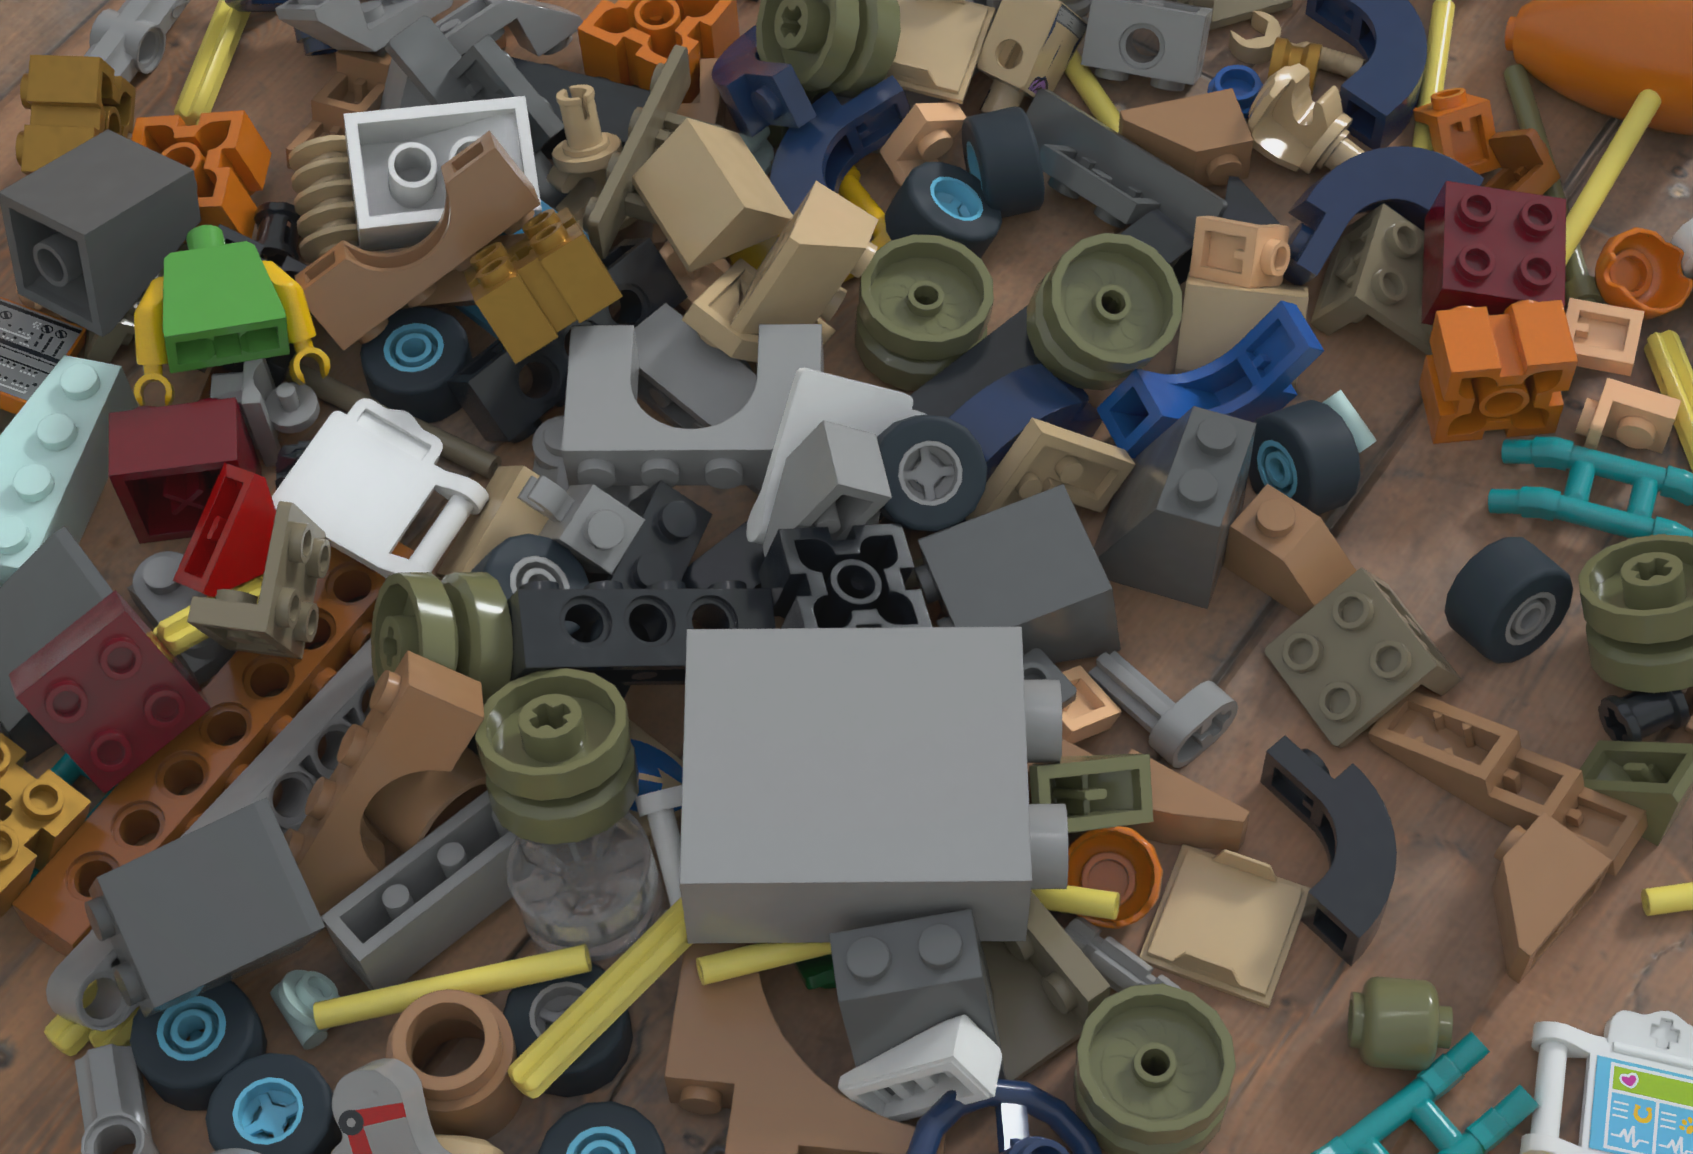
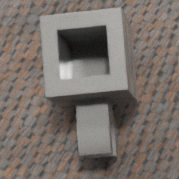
M540 475L538 479L530 476L517 497L532 509L549 518L539 536L549 537L569 549L587 573L612 574L645 521L644 518L594 484L570 485L567 491H565L543 475Z

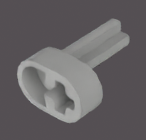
M1115 650L1110 655L1106 651L1096 659L1097 666L1088 672L1091 678L1116 704L1150 733L1148 741L1150 747L1174 768L1186 766L1198 757L1228 729L1237 714V702L1212 681L1200 683L1177 703L1173 702Z

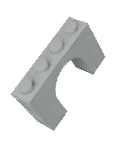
M759 324L757 380L752 396L746 405L731 418L719 424L698 429H683L663 424L650 417L637 403L640 361L634 325L571 326L561 450L568 485L594 484L600 489H606L611 486H648L651 488L660 480L670 487L676 485H710L719 489H731L739 485H763L796 371L799 368L805 367L824 372L822 324Z

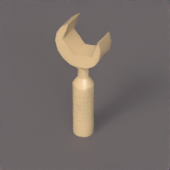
M1253 11L1251 27L1265 36L1245 40L1230 30L1229 48L1238 60L1250 64H1260L1271 60L1275 39L1281 35V27L1272 15L1262 11ZM1308 41L1298 44L1291 42L1293 46L1305 47L1311 43ZM1322 46L1318 69L1350 78L1365 65L1366 59Z

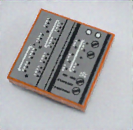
M0 297V409L17 415L64 355L77 357L85 345L87 329Z

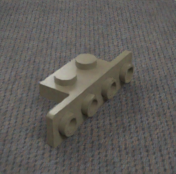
M675 44L666 63H659L656 66L650 83V95L644 107H637L634 110L629 123L628 139L622 151H615L609 160L606 170V184L600 196H593L586 206L583 217V230L589 233L590 243L601 259L606 258L626 216L657 224L633 186L632 176L686 118H690L676 114L691 83L687 47ZM690 118V119H693V120H697V121H700V122H703V123H707V124H710V125H713V126H717V127L723 128V126H720V125H716V124H713V123H709V122L701 121V120H698V119Z

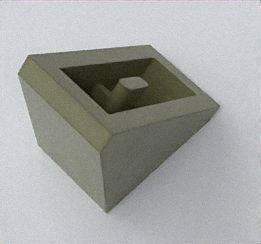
M1599 740L1579 769L1582 770L1584 787L1646 810L1648 827L1642 838L1659 846L1692 794L1693 744Z
M1150 754L1061 757L1060 763H1034L1029 766L1031 804H1065L1068 833L1154 822Z

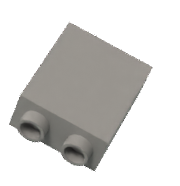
M1022 627L687 629L679 884L688 944L829 943L830 933L972 909L981 941H1026L1031 889H1067L1068 822L1065 804H1029L1027 763L1061 762L1062 696L1059 679L1024 680Z

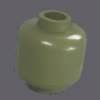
M1376 976L1371 977L1365 982L1362 992H1351L1348 1007L1347 1043L1350 1048H1358L1359 1055L1366 1065L1378 1068L1423 1071L1433 1063L1437 1048H1450L1453 1031L1452 1007L1439 1005L1437 990L1431 982Z

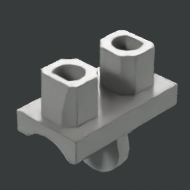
M266 358L245 361L243 372L212 374L210 398L225 399L236 397L254 448L259 449L265 467L276 466L277 455L281 449L278 441L279 432H302L310 427L318 418L320 406L317 395L312 388L305 384L303 386L298 385L296 382H286L276 387Z

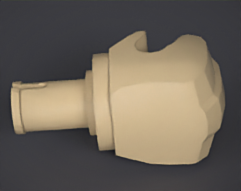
M1298 63L1292 66H1284L1267 79L1251 105L1247 126L1253 138V148L1276 164L1294 172L1301 169L1310 175L1317 167L1321 170L1326 166L1328 169L1333 170L1346 160L1365 151L1348 139L1350 132L1347 129L1353 119L1343 113L1338 88L1333 85L1314 103L1309 87L1310 71Z
M573 85L569 87L572 98H568V93L565 89L560 90L556 94L566 140L560 142L553 149L554 165L547 176V181L562 193L570 191L556 206V211L559 212L568 207L583 230V217L586 206L593 196H600L606 184V170L609 160L615 151L621 152L623 147L621 139L617 135L601 132L594 99V88L589 85ZM626 216L620 230L630 226L637 219Z

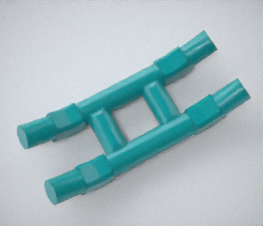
M1536 436L1533 440L1505 439L1503 441L1501 455L1502 461L1505 464H1534L1535 467L1555 468L1566 471L1567 468L1570 470L1563 495H1561V491L1545 487L1522 486L1521 489H1491L1488 495V509L1490 513L1521 514L1523 518H1541L1552 522L1553 519L1626 538L1657 534L1690 536L1693 538V530L1676 521L1658 516L1655 519L1652 518L1658 492H1660V496L1675 499L1686 506H1693V473L1669 465L1667 468L1581 447L1574 445V441L1559 437ZM1595 476L1633 485L1626 511L1588 502Z
M1470 1031L1447 1053H1442L1429 1068L1417 1074L1412 1082L1341 1136L1334 1137L1311 1154H1390L1380 1141L1409 1119L1417 1125L1439 1150L1436 1154H1487L1514 1131L1513 1129L1540 1105L1519 1084L1495 1107H1491L1468 1126L1464 1133L1458 1130L1435 1102L1465 1078L1464 1075L1490 1053L1486 1046Z

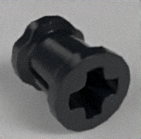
M266 202L259 205L255 211L254 220L258 229L256 241L265 245L261 258L264 259L265 255L267 256V261H272L282 267L287 256L300 262V256L296 250L298 240L301 238L297 230V221L301 216L295 212V205L287 202Z
M1681 690L1659 693L1633 691L1620 698L1616 695H1609L1601 700V704L1598 707L1603 728L1612 741L1641 742L1643 738L1666 727L1677 730L1685 726L1689 722L1690 717L1688 704Z

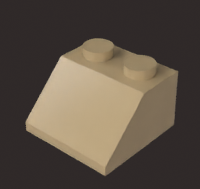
M815 181L758 267L730 328L740 334H759V324H815L819 317L829 322L846 296L847 290L841 287L842 283L849 273L859 278L878 248L869 241L879 219L818 181Z

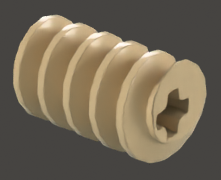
M327 135L305 141L293 148L288 155L290 168L295 171L291 177L292 188L298 194L294 199L295 212L301 216L297 221L298 234L304 238L299 244L300 254L303 259L310 263H313L342 240L360 248L358 246L357 224H355L354 201H352L351 179H349L350 170L348 156L346 155L345 135Z

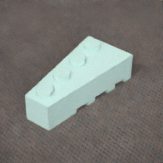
M64 355L1 433L0 587L54 532L65 526L79 544L109 477V413L133 410L139 407L122 366Z

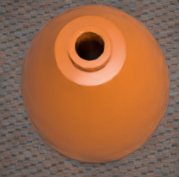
M1533 0L1520 8L1517 17L1511 16L1509 18L1505 31L1506 50L1513 51L1515 62L1521 64L1528 73L1544 85L1574 102L1622 121L1625 119L1639 93L1645 89H1651L1660 96L1661 105L1647 128L1693 136V0Z

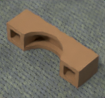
M490 130L441 166L446 189L444 210L435 228L422 241L401 251L376 253L360 249L342 240L295 275V281L303 288L309 311L343 351L357 340L360 344H364L377 337L388 325V317L404 305L413 308L424 302L436 290V282L454 268L460 272L471 267V258L485 248V245L503 232L506 235L516 233L534 217V209L540 205L534 186Z
M408 650L394 672L385 670L382 673L370 698L369 707L371 711L362 726L352 724L340 744L337 754V762L339 763L329 779L322 776L314 784L305 806V814L307 816L298 831L290 828L284 834L319 914L324 915L385 868L384 837L370 824L364 814V810L372 797L380 789L399 777L422 771H452L484 720L481 682Z

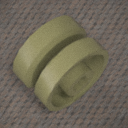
M761 0L756 22L757 52L760 61L791 64L804 91H819L823 93L832 91L835 96L855 98L865 89L873 87L885 79L896 57L901 33L900 6L897 0Z
M1098 234L1077 242L1061 256L1052 270L1038 283L1027 306V335L1036 357L1055 377L1076 388L1103 391L1119 386L1135 368L1142 370L1173 340L1182 319V291L1173 268L1155 248L1130 235Z
M913 234L889 241L877 250L860 278L859 304L855 319V348L864 366L887 384L906 391H916L987 337V325L991 318L994 296L993 279L983 260L965 245L937 235Z
M1667 534L1635 537L1608 546L1590 558L1580 572L1578 580L1583 616L1587 622V643L1593 670L1604 681L1625 690L1659 693L1684 690L1692 687L1693 538L1690 536Z
M398 572L388 575L379 590L373 611L371 658L375 685L385 670L392 672L396 670L408 650L481 682L484 706L488 698L508 684L511 678L513 660L512 622L507 599L498 580L488 572H455L445 575L442 581L431 572Z
M569 668L544 670L510 681L488 698L484 705V720L476 731L475 740L481 764L486 772V787L491 808L501 826L521 839L551 845L579 842L605 832L628 814L639 793V771L635 749L631 743V727L626 702L615 685L595 673Z
M1166 984L1134 985L1105 998L1086 1019L1077 1045L1076 1068L1073 1081L1076 1114L1094 1133L1099 1146L1108 1154L1201 1153L1220 1131L1236 1069L1232 1036L1217 1011L1194 993Z

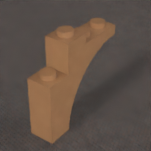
M695 943L683 953L664 1079L670 1103H677L688 1112L710 1115L720 1112L721 1108L731 1109L725 1154H906L915 1126L894 1121L867 1110L841 1095L819 1078L797 1055L782 1034L764 995L759 972L707 985L701 984L697 972L696 958L755 943ZM945 1134L942 1137L937 1154H945Z

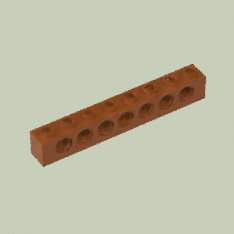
M398 542L391 554L409 559L414 550ZM331 546L329 568L326 576L317 580L313 603L317 604L319 611L318 627L314 639L311 642H305L303 658L295 659L237 651L202 690L211 709L120 781L11 903L29 932L67 957L92 930L84 903L92 899L88 890L96 877L180 838L371 638L373 611L379 590L386 578ZM366 596L358 602L348 603L353 598ZM326 642L319 648L307 650L309 646L315 643ZM275 689H285L283 692L276 696L265 697L269 692ZM243 736L235 744L222 746L225 741L232 737ZM201 784L194 792L187 795H179L186 787ZM157 833L155 838L149 843L134 846L143 836Z

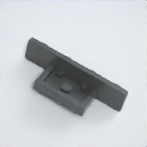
M422 16L391 38L385 45V50L431 105L518 96L526 97L540 199L556 210V206L570 191L562 193L547 181V176L553 165L542 153L541 149L564 128V125L554 113L550 103L537 93L516 68L511 56L502 50L489 34L475 43L461 56L428 16Z
M1039 89L1026 115L1030 120L1036 137L1043 172L1050 175L1047 182L1050 187L1073 199H1079L1081 195L1096 205L1093 213L1098 218L1120 229H1124L1127 224H1134L1153 210H1159L1194 238L1196 216L1222 218L1223 212L1227 209V202L1052 91L1048 89Z

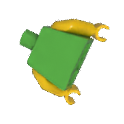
M201 225L188 232L186 236L188 250L172 252L164 258V276L150 282L134 312L136 363L143 365L144 375L138 379L134 387L135 399L140 406H145L143 395L145 387L155 381L161 382L165 386V405H172L175 398V390L171 382L163 376L162 364L166 363L169 365L171 374L290 354L289 343H293L296 354L290 361L289 373L293 381L298 385L303 386L305 384L304 375L299 365L303 357H311L317 361L322 379L328 375L330 370V359L327 354L313 346L311 338L316 336V331L301 285L274 262L262 261L254 244L247 241L225 244L223 232L217 226Z

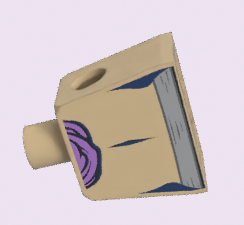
M1002 0L976 64V69L994 80L979 110L987 113L1013 106L1019 107L1024 96L1034 99L1039 89H1048L1053 92L1084 38L1088 23L1059 0Z

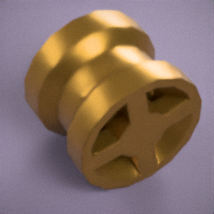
M1276 37L1268 78L1284 66L1300 63L1310 71L1309 87L1312 97L1322 44L1310 43L1305 47L1293 46L1289 39Z

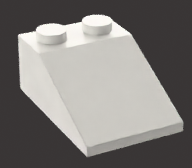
M525 96L344 114L345 140L360 249L376 251L411 247L426 238L439 222L444 210L446 189L441 166L489 130L534 186L540 205L534 209L535 215L542 212Z

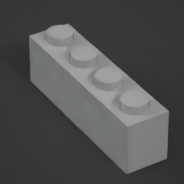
M665 303L634 328L640 361L637 397L676 428L698 429L724 422L738 413L749 401L755 389L757 375L752 372L746 360L731 358L720 349L706 344L693 328L682 321L683 316ZM746 485L759 496L762 485Z
M486 790L322 915L321 919L341 957L370 990L402 984L585 840L548 845L519 838L501 826L491 808L488 791Z

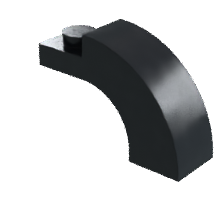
M1285 735L1266 751L1260 782L1305 822L1323 844L1328 858L1329 870L1308 891L1301 921L1347 964L1352 966L1363 955L1375 937L1393 886L1397 849L1391 818L1376 788L1354 763L1334 779L1330 776L1326 764L1317 754L1309 749L1301 750Z

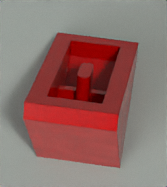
M224 463L173 578L174 582L210 597H215L219 589L230 590L264 574L276 515L275 506L265 477Z

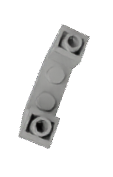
M289 0L276 7L275 10L279 20L336 50L376 52L385 47L391 38L422 16H428L431 19L450 8L453 0H374L361 4L359 0Z
M469 0L436 22L435 25L460 55L467 52L487 34L494 41L498 40L505 32L503 27L508 25L519 46L539 57L542 54L551 55L567 47L573 40L572 34L578 31L577 28L582 24L583 20L579 15L561 6L536 0ZM391 57L379 110L431 105Z

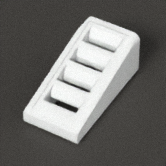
M961 1015L943 1021L841 1075L838 1089L861 1107L888 1119L901 1122L923 1116L949 1090H955V1100L965 1105L995 1097L1002 1053L1000 1048L967 1015ZM890 1087L896 1094L892 1096L884 1088Z

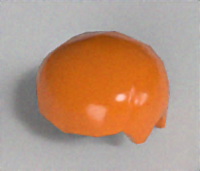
M1634 227L1609 238L1602 248L1595 267V281L1601 297L1607 305L1645 311L1643 320L1653 319L1682 307L1693 290V279L1685 277L1681 267L1684 251L1665 242L1664 238L1656 231Z
M1124 826L1087 830L1068 846L1067 885L1119 892L1120 906L1116 920L1075 915L1083 917L1097 927L1120 929L1139 921L1153 908L1160 895L1163 869L1154 846L1136 830Z

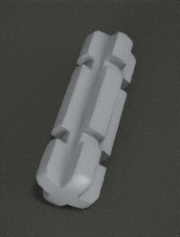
M1083 917L1074 918L1064 929L1115 991L1120 992L1134 985L1166 984L1181 989L1163 974L1157 978L1151 974L1154 969L1152 966L1111 936L1105 939L1101 938L1099 934L1102 930Z

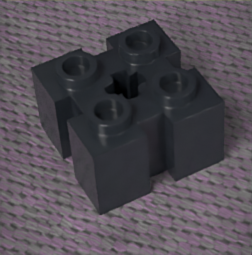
M901 523L854 525L846 540L833 541L828 527L778 529L758 574L762 588H771L774 616H781L785 619L781 629L932 627L921 589L905 590L904 585L914 569V564Z

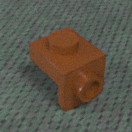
M1528 128L1497 132L1489 139V144L1502 169L1484 187L1543 195L1561 178L1549 155L1546 144L1535 129Z

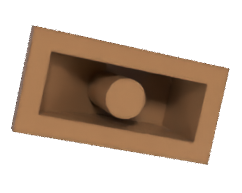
M1233 88L1120 111L1118 131L1120 135L1203 187L1228 185L1229 176L1239 177L1240 180L1248 178L1253 138Z
M1269 484L1260 491L1230 525L1224 567L1300 617L1356 572V569L1321 517Z
M1544 811L1527 831L1521 826L1516 825L1504 838L1494 854V858L1501 862L1492 885L1507 975L1518 984L1597 893L1612 862L1611 859Z

